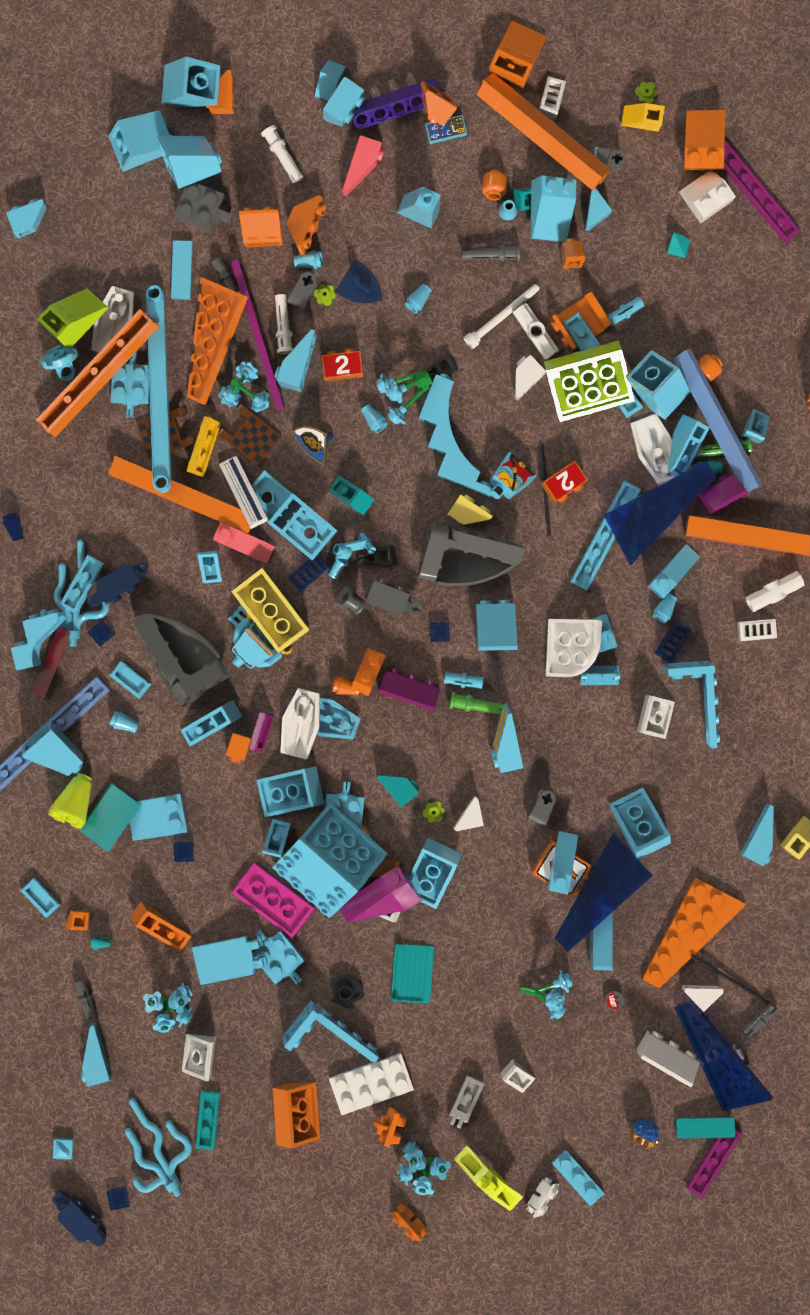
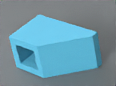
M33 199L28 202V205L22 207L20 205L15 206L9 212H6L13 233L17 238L36 232L47 208L46 203L42 199Z

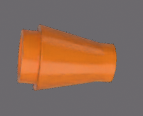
M342 676L334 677L331 688L332 692L342 695H359L358 691L351 689L353 681Z

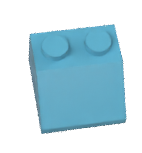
M344 76L323 108V119L343 127L345 122L348 124L354 116L352 112L355 107L359 108L365 99L363 97L364 89Z

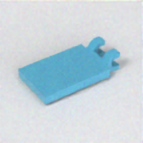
M242 936L192 947L200 985L253 975L256 973L255 969L268 965L266 957L254 959L252 950L263 946L262 938L249 941L248 936Z

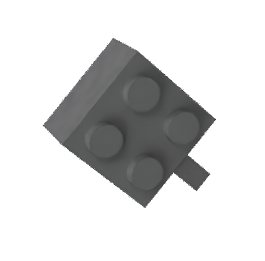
M197 183L185 186L174 215L177 222L209 234L213 233L216 223L220 224V221L231 224L233 215L226 212L223 206L226 199L225 195Z
M380 578L378 582L373 581L366 603L396 615L403 614V612L418 615L422 603L411 598L410 594L407 593L408 589L398 585L395 589L389 586L390 582Z

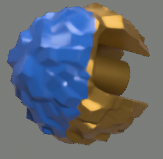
M644 1119L634 1122L630 1133L633 1146L638 1137V1143L644 1145L647 1141L644 1150H650L658 1144L659 1130L653 1120Z

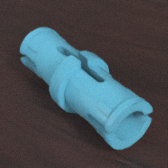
M639 296L625 305H620L618 310L607 315L612 323L611 327L623 319L630 318L631 314L644 307V303Z
M446 672L444 684L460 685L461 688L467 686L482 689L484 677L467 675L464 672L463 674Z

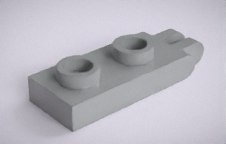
M468 1074L466 1075L449 1113V1116H452L449 1124L454 1125L456 1119H458L456 1127L461 1128L463 1122H468L485 1084L483 1081Z

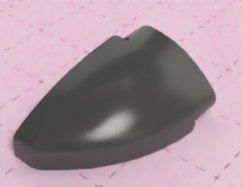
M430 520L422 545L417 578L433 581L436 584L445 586H466L494 579L517 566L522 561L525 547L507 539L453 523L444 524Z
M142 614L132 620L133 627L168 691L173 693L181 707L202 697L230 676L214 647L188 626L173 619L153 614Z

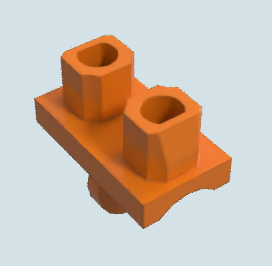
M389 1107L386 1116L382 1115L380 1120H374L373 1125L377 1127L376 1134L380 1135L378 1140L383 1142V1145L386 1147H390V1144H399L401 1134L396 1132L395 1129L396 1126L404 1127L407 1117L399 1113L395 1108Z

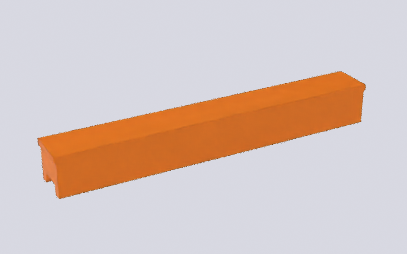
M492 73L482 81L483 83L477 93L478 97L591 190H594L598 184L603 182L606 175L611 171L608 166L497 75Z
M139 309L36 421L49 434L56 437L160 325L148 313Z
M114 456V461L108 472L111 476L250 535L252 529L241 509L173 480L170 490L166 493H160L153 486L152 471ZM161 480L158 483V487L163 488L166 485V480Z
M695 516L687 517L684 536L810 556V535Z

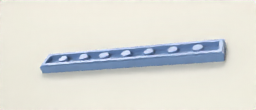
M691 349L685 350L673 359L680 369L732 471L749 493L761 486L762 483Z
M96 676L0 764V791L32 763V761L22 756V746L50 721L64 733L110 691V688L99 676Z

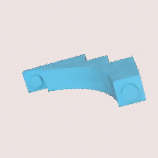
M441 373L440 376L436 374L419 420L436 426L428 448L445 454L437 476L491 497L490 491L493 489L491 484L482 480L480 483L476 482L480 472L464 457L451 431L449 398L454 381L446 374Z

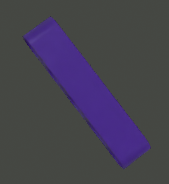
M434 79L425 81L443 92L438 81ZM421 82L363 101L359 108L356 106L352 112L354 113L352 120L357 128H366L423 109Z

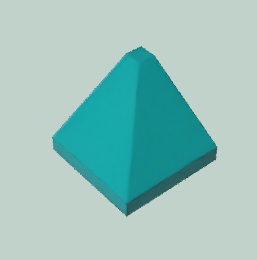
M673 232L667 254L686 258L690 239Z
M94 936L91 939V948L108 947L113 943V940Z

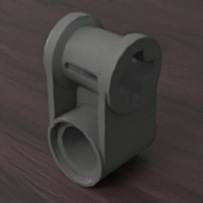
M603 147L590 148V153L608 166L611 171L618 172L624 168L626 155L622 150L606 149ZM617 157L619 158V164L615 163V158Z
M305 272L300 276L296 286L289 295L287 303L302 311L306 310L317 286V280L313 273ZM311 278L313 284L305 286L304 279L308 280Z
M345 585L334 599V602L356 615L363 610L366 603L364 599Z
M543 788L538 792L527 815V820L543 827L546 826L556 801V796L552 790ZM549 794L551 800L544 802L542 796Z

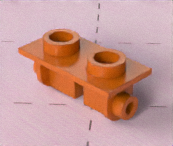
M400 1203L396 1208L398 1211L390 1212L393 1216L392 1220L399 1227L402 1226L406 1230L405 1234L410 1240L422 1241L419 1236L423 1237L428 1232L426 1226L417 1217L411 1222L410 1219L415 1214L406 1204Z

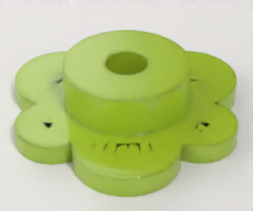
M641 82L640 86L635 89V94L639 96V101L653 102L654 97L657 95L653 82Z
M321 284L319 289L314 291V297L317 298L318 304L331 305L332 299L336 297L335 293H333L334 288L332 285L325 286Z
M435 801L432 804L427 803L426 809L423 810L422 814L425 818H428L430 823L433 821L441 822L443 819L442 814H444L445 810L441 808L440 802Z

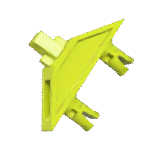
M468 1145L454 1158L479 1188L509 1211L523 1198L520 1193Z

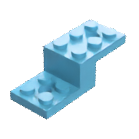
M265 470L252 484V488L268 519L266 522L313 561L337 530ZM266 492L272 494V501L269 503L262 501V495ZM307 528H313L316 532L315 536L311 539L306 538L304 535Z

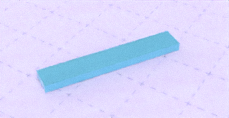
M579 312L562 323L580 351L601 346ZM634 393L633 402L618 405L626 418H629L643 408Z
M625 480L623 481L570 581L571 583L586 591L588 590L641 491L640 488Z

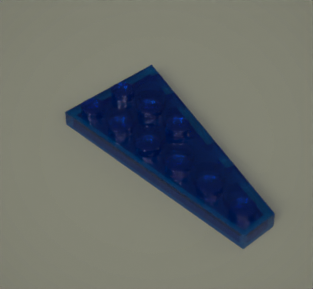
M707 460L603 515L630 566L716 478Z
M614 833L554 937L567 953L653 876Z
M693 1000L677 1004L674 1007L722 1111L763 1103L773 1099L770 1092Z

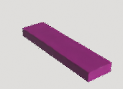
M735 1128V1137L715 1138L686 1185V1189L703 1199L743 1134L741 1131Z

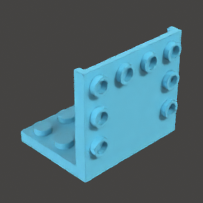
M330 803L272 868L276 870L278 875L284 877L294 889L302 893L309 902H312L319 908L321 913L330 918L360 890L388 853Z

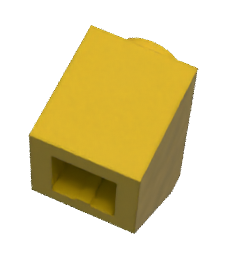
M649 103L625 105L621 126L659 132L662 126L665 106Z

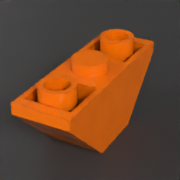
M319 195L294 206L287 221L290 234L301 255H304L306 249L310 248L312 235L318 230L319 219L326 210L323 198Z

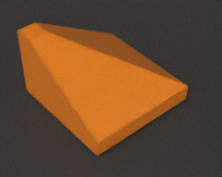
M70 911L65 928L68 930L87 931L90 912Z

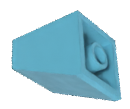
M184 57L164 65L161 104L176 108L217 105L220 65L189 57Z
M160 110L116 122L108 137L122 172L163 156L157 137L172 135L167 130L166 120L161 115Z
M205 136L157 137L166 168L178 189L221 172L219 165L222 163L221 157L215 151L212 142L208 143Z
M653 350L626 377V380L650 410L664 420L690 393L680 369Z
M491 600L480 601V604H476L477 651L518 650L515 603H511V600H499V604H491Z
M52 721L22 746V756L25 759L69 776L72 772L75 774L83 767V753Z

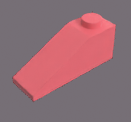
M360 135L342 190L343 195L347 196L376 167L378 160L382 161L385 151L382 149V142Z
M220 522L213 538L218 543L268 564L275 546L222 522Z

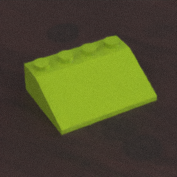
M619 340L544 361L560 422L634 401L631 385L626 380L628 372Z

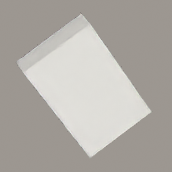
M476 796L472 798L453 827L454 830L461 831L484 826L479 801Z
M682 985L684 992L703 1012L723 994L724 990L721 986Z
M514 1059L501 1072L502 1080L522 1093L535 1080Z

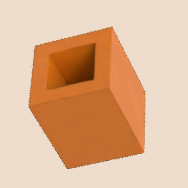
M235 732L232 733L226 753L227 756H230L229 760L238 763L241 760H246L251 737Z

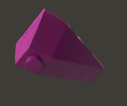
M397 866L355 894L340 910L347 923L406 911L421 902L422 899L404 867Z

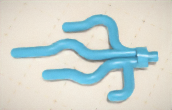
M81 539L77 541L78 570L85 560V543ZM60 563L58 566L59 582L54 591V600L57 606L63 612L65 611L66 619L59 627L70 632L68 638L69 647H77V639H81L80 627L82 622L88 619L104 617L109 611L110 604L106 605L103 602L101 610L80 614V610L78 614H75L59 605L62 600V592L66 587V565ZM41 610L40 616H45L47 610Z
M131 1098L129 1104L145 1128L155 1134L153 1151L160 1163L159 1165L146 1161L142 1157V1147L131 1128H126L125 1134L133 1145L136 1162L145 1169L155 1171L159 1178L148 1185H143L139 1178H134L133 1184L142 1193L151 1192L164 1184L168 1193L173 1192L175 1197H178L182 1194L179 1188L182 1184L175 1174V1168L190 1155L192 1143L186 1135L177 1130L171 1120H167L166 1127L171 1135L184 1144V1151L168 1163L161 1151L163 1141L161 1129L148 1120L137 1100Z

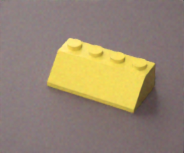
M263 568L231 591L278 653L310 630Z

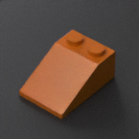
M726 110L687 111L685 170H724Z

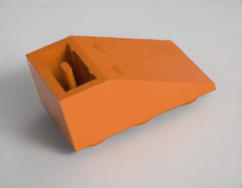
M511 21L491 62L489 74L494 73L503 81L524 89L547 36Z
M249 207L244 208V211H239L245 247L283 246L282 221L278 209H275V207H264L263 210H255V208Z

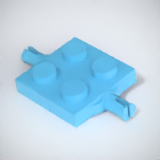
M137 352L132 355L128 363H125L116 372L111 380V403L126 405V417L132 418L134 417V406L140 404L150 405L149 365H139L136 363Z
M343 782L342 793H326L325 808L330 803L333 804L361 829L365 797H357L350 794L351 782H348L347 789L346 782Z
M260 929L255 935L258 939L262 938L263 946L252 953L253 958H267L268 965H265L262 969L275 985L288 976L297 985L302 979L295 970L306 959L283 931H279L276 935L267 938Z

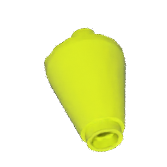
M77 773V776L73 777L51 805L48 815L54 817L59 822L64 823L66 820L71 826L82 829L87 818L92 778Z

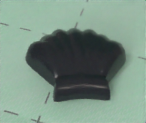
M341 975L333 978L330 982L334 994L332 1002L338 1003L349 1009L351 1003L365 996L361 983L354 977Z

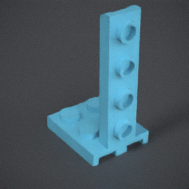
M709 661L662 664L663 672L671 677V679H682L684 675H690L691 678H700L703 674L706 743L711 748H717V743L720 742V733L716 731V724H719V714L715 712V705H718V695L714 692V686H717V676L714 674L715 665H712Z
M312 1000L283 1035L284 1047L291 1051L293 1047L297 1048L303 1034L310 1032L316 1019L370 1061L375 1062L379 1058L378 1049L370 1042L366 1044L357 1032H350L346 1029L347 1025L341 1020H334L329 1011L324 1008L321 1010Z

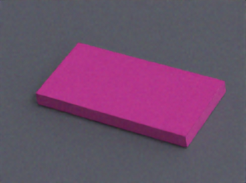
M255 861L231 892L291 938L294 937L315 909L312 904Z

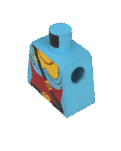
M509 452L490 479V483L494 486L490 493L495 499H499L502 495L507 499H511L526 488L536 478V475Z

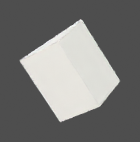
M646 695L637 732L666 739L675 702Z
M186 1034L182 1072L204 1081H209L212 1074L216 1037Z

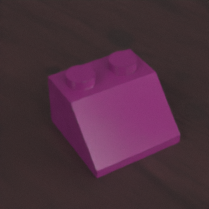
M726 474L717 479L718 483L711 486L709 483L700 488L701 493L697 496L708 515L748 494L745 487L734 475L728 477Z

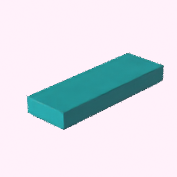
M201 1090L195 1147L197 1149L215 1150L220 1092Z
M734 1117L676 1118L677 1138L735 1137Z

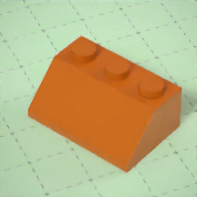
M316 1082L292 1083L273 1087L276 1145L295 1148L320 1140Z

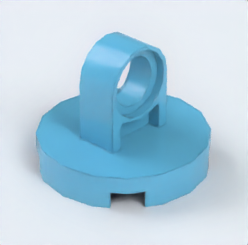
M64 345L56 346L45 352L46 357H40L43 368L55 369L61 380L70 381L74 378L75 369L72 361L79 355L75 345L70 349L65 348ZM64 367L71 369L68 376L61 375V370Z

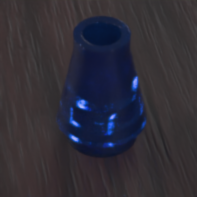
M17 512L3 516L2 524L12 541L23 539L21 519Z

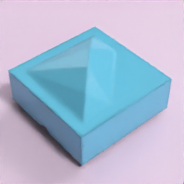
M54 1138L53 1159H73L74 1139Z

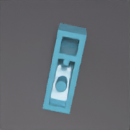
M682 415L673 434L668 466L669 473L681 479L684 478L710 427L686 415Z
M685 544L647 587L660 599L665 598L700 556Z
M232 700L183 728L181 732L189 746H192L243 716Z
M770 804L765 805L740 852L741 855L761 866H764L765 863L768 864L772 858L774 806Z
M561 831L558 833L547 885L549 891L568 894L578 839L576 834Z
M97 1022L92 1023L89 1029L81 1071L82 1081L86 1082L87 1087L110 1081L112 1078Z

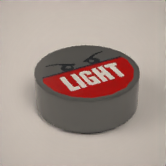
M611 990L605 995V1004L609 1009L619 1010L624 1005V997L619 991Z

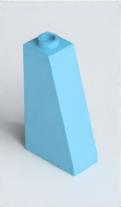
M425 187L418 188L404 195L397 213L432 229L440 210L441 195Z
M596 892V895H591L589 964L593 970H613L612 897L607 892Z

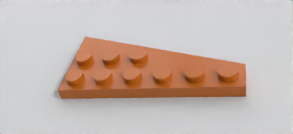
M201 277L200 284H202V290L198 296L200 307L199 312L196 314L193 340L195 351L191 357L193 368L192 373L189 375L187 397L206 405L248 297Z
M694 877L642 980L660 988L692 955H695L747 904Z

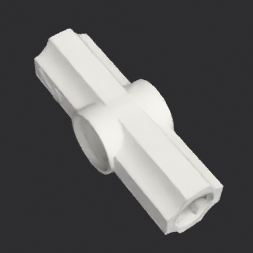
M527 303L513 312V315L527 333L528 338L533 342L545 360L559 352V349L546 332L544 325L539 322ZM537 327L540 329L541 334L534 336L531 333V329Z
M795 571L780 580L772 581L763 586V589L748 595L745 598L752 612H755L770 603L773 604L787 597V594L798 590L804 586V580L798 571Z

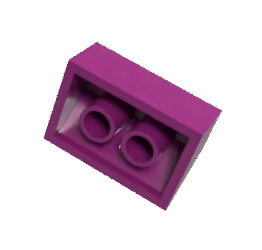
M390 668V671H385L378 693L434 711L440 688H437V683L427 680L425 684L419 682V677L409 674L407 678L400 675L401 671Z

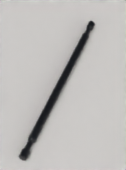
M539 444L543 482L546 480L543 444ZM543 488L547 536H549L551 531L548 496Z
M695 955L691 956L692 959L697 960L700 964L756 998L761 999L764 1003L769 1004L767 999L762 998L718 969L698 959Z

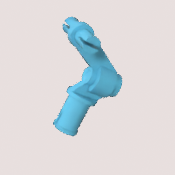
M362 532L358 535L360 540L335 544L333 547L335 561L328 570V575L338 579L343 568L348 566V558L351 556L352 551L367 549L369 554L375 553L376 548L373 546L371 538Z

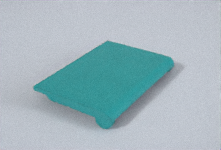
M111 783L87 817L85 825L79 831L109 853L141 805L115 784Z
M395 944L391 992L392 1002L430 1003L434 946Z

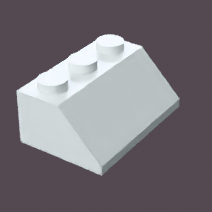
M647 1030L636 1049L640 1058L692 1087L700 1064L696 1059L697 1055L689 1050L686 1052L679 1049L680 1045L672 1040L670 1042L663 1040L664 1036L657 1031L651 1033Z

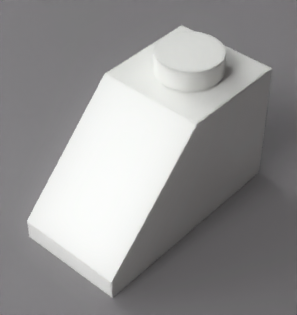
M531 355L527 358L525 356L516 363L518 367L515 371V399L517 401L546 373Z

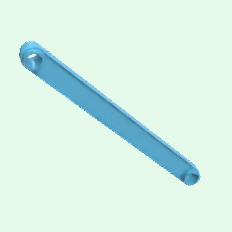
M152 285L146 292L147 313L160 325L148 338L152 474L154 488L160 493H166L171 488L172 480L165 294L161 287ZM154 292H160L157 298H151ZM161 480H166V485L163 488H159L158 483Z

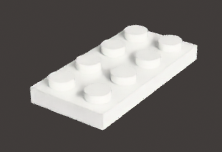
M402 1053L329 1078L341 1115L414 1090Z

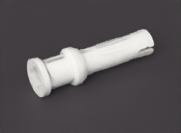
M272 125L265 129L261 135L266 138L270 145L269 149L275 152L292 182L296 183L303 178V175L285 147V140L281 139L276 131V125Z
M279 294L274 296L278 331L275 334V337L278 338L277 354H290L293 350L291 343L293 333L289 330L287 295Z

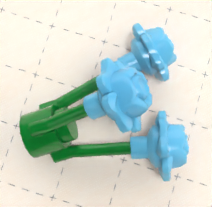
M419 370L398 379H388L384 374H381L380 379L377 380V387L380 393H386L391 401H397L399 404L403 401L402 393L406 392L408 388L415 384L418 389L422 387L404 406L402 405L399 408L388 407L390 411L388 417L394 424L397 425L400 422L405 424L404 413L407 411V408L425 391L430 389L429 385L433 382L426 370ZM412 378L414 380L406 385H397V383L405 380H409Z

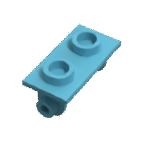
M590 666L585 672L580 674V685H619V666Z

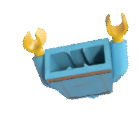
M248 613L247 617L243 618L234 630V647L232 652L236 656L232 658V662L237 667H241L243 664L248 668L255 666L258 668L269 667L282 658V654H289L292 651V648H289L287 651L282 650L278 653L254 621L250 622L253 619Z

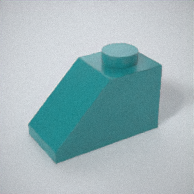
M341 476L337 478L329 490L331 494L362 515L366 513L374 501L363 490Z
M382 774L377 776V779L400 807H403L419 793L417 790L419 785L413 778L409 780L404 776Z

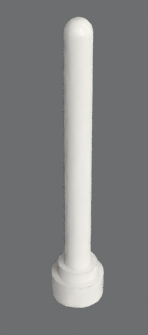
M534 284L477 332H469L463 338L469 347L474 349L478 346V342L481 341L480 338L537 293L540 289L539 285Z

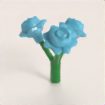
M241 362V365L236 367V371H238L236 376L240 378L239 381L233 379L231 385L221 388V392L218 395L219 398H222L221 403L227 404L229 407L237 406L239 399L242 397L238 393L239 390H242L251 397V409L255 410V412L267 409L270 402V394L265 390L257 394L252 393L242 384V382L252 383L254 379H257L258 369L251 362Z
M560 970L558 980L553 981V983L539 988L522 985L520 992L540 998L550 1010L549 1018L553 1019L555 1017L559 1019L565 1013L566 1007L564 1006L565 995L558 987L565 989L569 993V987L573 986V981L569 973H564ZM552 987H555V988H553L552 991H551L550 993H548V994H545V993H542V992H541V991L550 989V988H552Z

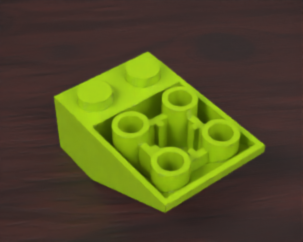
M87 288L51 304L37 320L66 348L70 349L109 307Z

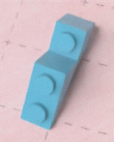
M57 609L46 611L45 616H40V613L29 616V620L22 621L27 640L18 642L17 647L11 648L16 671L42 665L40 660L41 645L65 621V611L58 612Z

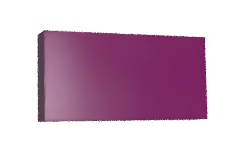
M264 712L259 713L248 749L263 752L274 715Z

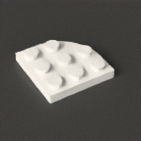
M548 619L546 676L573 677L585 672L594 663L600 650L602 620Z

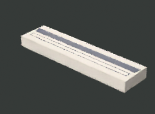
M237 456L220 463L219 465L250 528L252 529L268 521Z

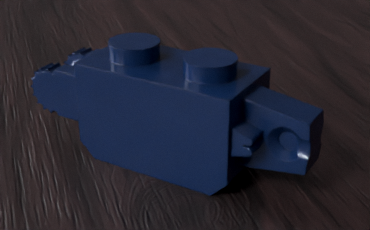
M143 562L132 567L123 564L96 583L95 590L97 592L88 598V605L97 607V605L103 602L106 605L110 602L115 604L122 599L121 595L127 591L130 594L138 588L137 584L149 571Z
M60 1190L52 1198L53 1203L60 1211L58 1213V1221L79 1242H85L88 1239L96 1247L103 1246L107 1239V1234L99 1227L101 1225L99 1216L95 1212H90L86 1208V1203L81 1198L77 1199L75 1196L71 1198Z

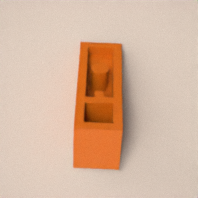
M142 901L130 916L136 927L180 952L191 938L190 934Z

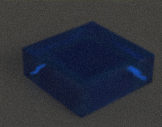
M103 620L88 631V634L99 647L103 646L115 635Z
M449 622L430 623L431 642L450 641Z
M174 842V862H194V842Z
M126 1186L107 1190L110 1211L130 1206Z

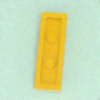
M204 416L191 459L188 463L187 472L204 477L221 422Z

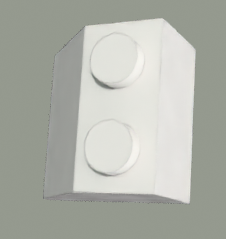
M709 170L679 191L700 223L730 204L736 197L726 181L712 170Z

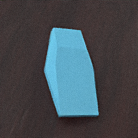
M320 697V727L317 735L354 739L361 718L336 701Z

